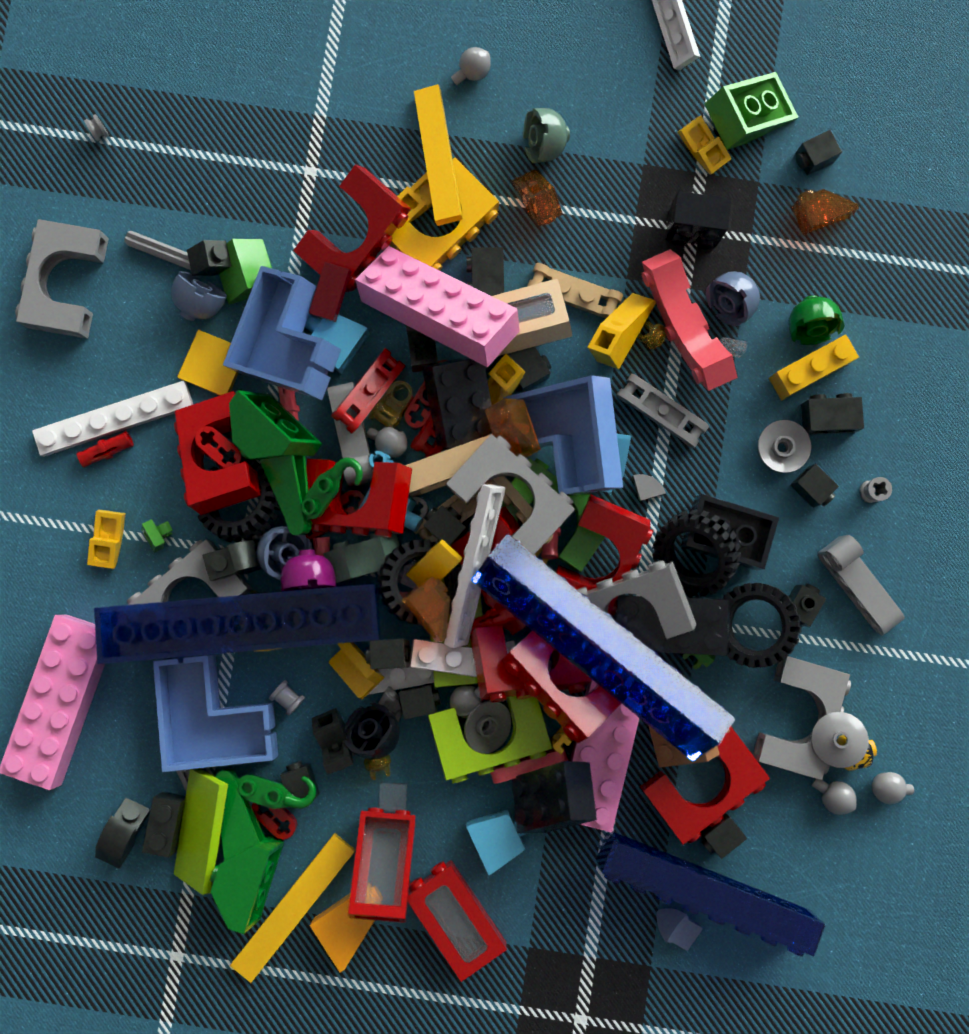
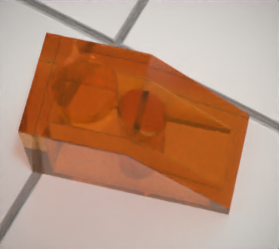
M535 169L512 180L530 217L539 226L552 223L555 218L563 215L554 186Z
M811 189L798 196V200L794 203L792 209L802 234L805 235L851 218L858 211L859 206L857 203L825 189L816 192Z
M504 398L485 409L493 436L495 438L498 436L504 438L511 445L509 450L518 457L521 454L526 458L541 450L524 400Z
M429 577L404 596L402 600L434 641L443 642L447 637L450 598L446 594L448 589L445 584L438 578L435 580L434 577Z

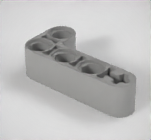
M354 382L327 388L332 413L355 386ZM349 408V409L346 411V412L349 413L353 418H354L355 415L357 414V413H356L353 409H351V408ZM334 419L342 457L353 458L361 465L363 476L359 485L370 483L372 481L373 467L369 463L371 452L364 422L351 434L345 429L346 425ZM347 467L344 471L346 482L350 487L356 486L354 484L356 479L355 470Z
M839 536L817 553L823 565L877 633L883 636L905 619L902 611L861 560L860 556L864 554V551L852 536Z

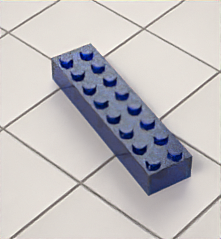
M613 831L606 832L596 859L602 873H604V878L614 883H620V880L631 884V889L639 893L646 894V891L657 894L656 898L662 902L672 904L675 901L682 904L684 910L698 915L699 911L708 914V918L717 924L724 925L725 922L735 925V930L750 936L751 932L760 935V939L770 945L777 946L778 943L786 945L788 951L803 957L804 953L815 956L826 924L808 908Z

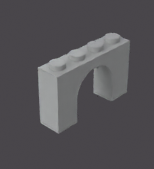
M38 219L37 226L32 231V249L26 259L28 267L26 277L21 282L22 296L15 311L16 322L30 329L88 339L93 313L83 306L53 301L47 290V280L51 270L58 263L67 259H81L104 263L109 238L98 229Z
M491 434L446 483V486L468 505L479 493L481 486L486 485L494 478L512 476L522 480L529 487L533 495V511L529 519L508 542L526 559L530 560L575 510L571 506L574 502L564 492L561 491L558 494L550 487L553 483L544 474L540 473L537 475L530 469L532 464L521 454L518 457L509 450L511 445L501 436L495 438Z
M199 540L189 548L190 553L183 559L179 557L168 566L170 569L163 576L159 574L150 580L147 584L149 588L143 593L137 592L127 600L128 605L122 609L163 660L171 659L191 642L173 620L169 612V597L171 591L179 582L190 577L203 580L226 606L235 605L252 590L250 585L239 574L212 582L209 580L202 555L219 550L213 541Z
M664 560L648 565L649 570L639 573L635 569L622 574L623 579L613 582L612 578L596 583L597 588L587 591L586 587L571 592L572 596L565 601L588 664L612 657L619 650L608 621L607 613L611 600L622 594L642 596L653 605L666 639L694 630L696 621L673 562L665 564Z
M789 656L783 661L778 662L773 681L794 686L808 692L817 704L818 720L832 712H844V707L842 706L844 696L848 695L851 688L850 674ZM759 732L753 756L759 762L819 780L823 779V775L827 774L830 765L823 762L816 755L811 742L812 732L805 738L795 741Z

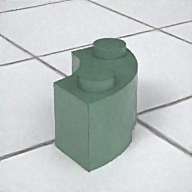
M374 533L369 535L370 540L352 545L345 541L332 545L334 550L323 554L334 567L336 584L360 578V576L374 572H381L379 569L384 564V559L393 552L392 550L400 546L397 534H392L391 538L375 536Z

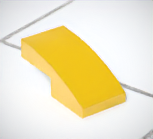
M702 116L696 117L677 132L695 159L709 174L714 173L732 159L719 137L714 138Z
M427 172L411 188L407 186L397 196L411 208L407 214L409 222L418 218L432 206Z
M505 354L488 373L491 376L488 379V387L493 413H497L504 405L503 397L512 395L525 374V371L508 354Z
M106 510L96 511L94 536L89 539L87 565L111 569L116 567L122 543L126 513Z
M442 539L420 561L410 568L406 576L426 593L443 579L462 560V557Z

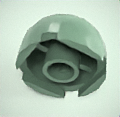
M532 108L533 111H528L524 121L523 138H528L530 148L525 147L526 154L532 163L552 161L559 157L565 149L566 143L570 138L569 127L566 126L564 119L558 112L550 108Z

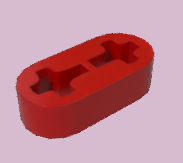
M205 426L196 432V446L220 468L223 469L240 463L241 454L238 448L215 428ZM202 433L205 435L213 434L212 441L217 447L214 448L209 443L205 446L202 445L203 438L200 435ZM221 448L225 453L234 452L233 459L235 462L223 463L224 456L218 450Z
M252 803V809L257 820L275 837L284 840L294 834L298 825L297 819L287 808H269L274 814L272 816L268 811L261 813L259 810L261 805ZM275 817H277L281 822H285L286 820H288L290 822L288 828L291 831L285 829L283 832H281L278 829L281 824L275 819Z

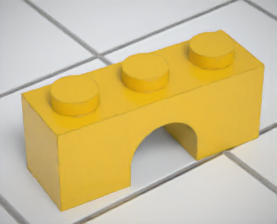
M845 334L777 371L769 377V380L782 401L817 380L850 364L859 356Z

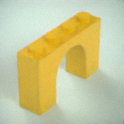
M456 158L453 159L463 220H460L452 232L441 237L424 235L407 220L401 228L395 230L391 236L393 239L389 244L392 248L441 271L442 264L448 258L450 260L455 258L461 251L460 247L467 240L469 242L474 240L480 233L479 229L485 223L490 224L499 214V201Z

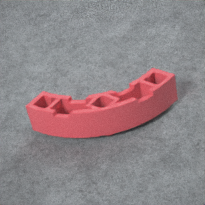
M670 249L643 261L644 272H642V279L645 285L651 289L658 310L666 325L664 327L665 334L670 342L674 341L683 359L691 369L695 382L697 384L701 383L710 391L738 378L732 354L722 345L717 337L711 339L708 334L709 325L696 302L692 304L686 289L691 287L681 257Z

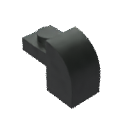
M406 325L412 372L422 371V366L438 363L435 340Z
M257 540L230 544L226 548L202 555L211 582L235 574L241 576L262 569L257 560Z
M337 708L312 718L313 735L322 749L323 767L327 774L341 771L352 765L353 756H355L345 744V741H347L346 733H344L345 723Z
M125 798L115 815L111 816L98 839L95 857L120 869L134 847L135 836L149 816L150 809Z

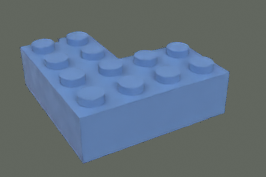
M261 266L223 366L242 375L322 400L331 378L327 376L328 371L333 372L341 349L322 338L302 333L309 317V310L317 286L302 276Z
M591 375L503 397L506 421L526 422L527 425L506 426L508 443L511 445L509 450L529 451L553 446L558 493L562 491L566 495H582L623 488L610 378Z
M216 654L153 661L162 772L272 761L278 757L276 732H271V729L276 726L274 702L220 708Z

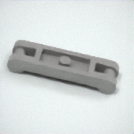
M630 374L626 380L628 382L624 389L621 388L616 395L617 398L678 437L687 446L695 448L699 443L698 438L707 431L709 425L637 375ZM636 389L643 392L639 399L633 395ZM687 422L693 427L689 433L683 429Z

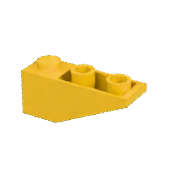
M632 293L599 325L587 347L597 362L620 369L655 306V300Z

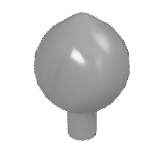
M472 47L464 51L459 61L460 70L451 76L453 82L458 85L466 78L473 81L483 79L488 74L491 66L489 52L478 47Z
M386 427L380 431L370 428L367 431V437L375 441L377 451H381L391 458L401 456L407 449V438L403 431L396 430L393 427Z
M471 685L457 687L450 696V708H455L457 716L468 718L472 710L483 702L480 698L479 687L475 688Z
M880 773L876 775L872 782V791L875 797L885 804L899 803L904 799L905 795H912L914 793L913 785L906 784L903 777L897 773Z
M815 779L811 786L823 793L822 802L831 813L845 815L856 809L855 792L847 783L834 781L827 784L819 779Z

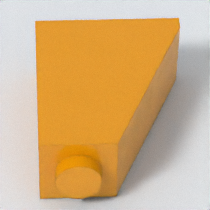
M368 882L366 903L382 905L383 897L376 886L371 887ZM350 893L314 917L310 924L311 929L340 973L345 970L375 921L349 918Z

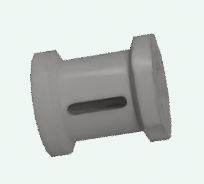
M883 477L865 481L859 489L861 498L868 503L886 500L891 496L892 485Z
M284 680L271 694L269 699L278 702L287 710L286 714L290 716L304 701L305 697L295 693L288 686V682Z

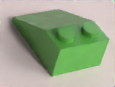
M776 72L723 86L704 103L727 150L753 141L798 118Z

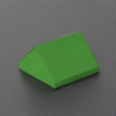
M231 239L227 243L232 267L219 273L229 305L249 298L261 266L272 268L263 239Z

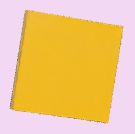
M198 330L177 378L217 395L231 392L239 374L223 366L231 343Z

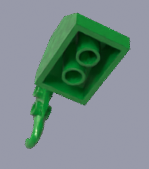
M237 390L229 403L232 442L240 449L241 455L245 458L260 460L283 513L289 532L293 535H306L312 527L311 519L321 517L338 493L342 473L345 469L351 467L355 470L356 479L354 484L358 486L363 476L362 467L353 458L340 459L334 467L319 475L308 491L306 457L314 456L322 443L289 411L285 410L271 394Z
M225 769L215 776L227 783L228 789L221 827L224 862L216 865L210 879L213 882L211 894L227 928L232 931L245 934L261 919L285 840L271 835L265 838L249 801L271 809L286 807L303 809L308 807L316 797V787L313 781L306 776L301 778L307 784L309 790L304 798L295 797L280 783L253 774H247L239 778L234 770Z

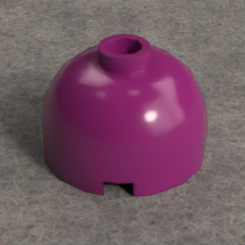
M300 550L299 556L290 558L284 564L281 571V588L283 592L301 593V590L319 592L336 587L334 567L326 557L315 555V550Z

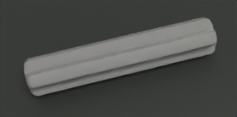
M127 232L124 241L128 246L191 270L187 252L139 233Z

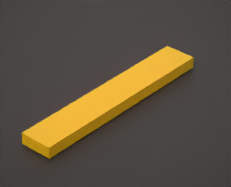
M439 84L414 91L434 219L436 225L440 226L463 220L442 95Z
M334 833L230 966L251 983L356 849Z

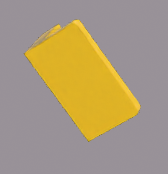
M342 634L335 641L341 650L329 660V664L359 699H363L385 677L378 669H371V664L366 663V655L351 639Z

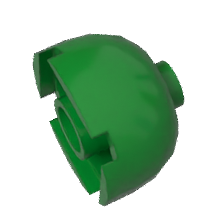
M815 295L808 296L792 309L788 320L792 341L800 340L801 345H815L831 340L830 334L837 331L839 335L845 327L839 306L829 298Z

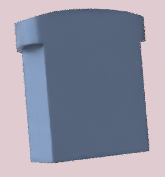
M669 908L657 911L658 928L663 939L669 944L674 943L688 951L703 928L697 922L690 919L687 914L679 910Z

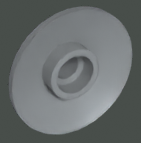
M789 420L773 422L762 431L759 437V456L767 467L776 472L789 473L796 471L809 459L811 453L810 437L806 430L796 422ZM779 443L785 445V452L778 450Z
M485 701L476 706L469 714L465 723L464 737L468 746L474 751L483 754L497 750L506 741L510 733L511 715L509 710L500 702L492 703Z
M844 712L826 714L816 722L812 730V747L816 755L830 766L837 768L853 766L861 761L867 752L869 745L868 733L861 721L851 714ZM842 734L846 737L844 745H839L836 742L838 735Z

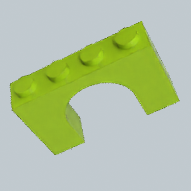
M516 696L506 697L513 721V732L509 742L501 750L489 754L478 753L465 742L455 708L427 715L445 780L451 779L452 784L467 780V774L478 771L480 776L494 772L493 766L504 763L505 768L520 764V758L530 756L531 760L546 756V750L552 749L538 699L534 697L527 699H517Z

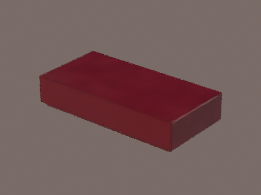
M327 262L324 263L309 314L333 322L337 321L352 273L350 269Z

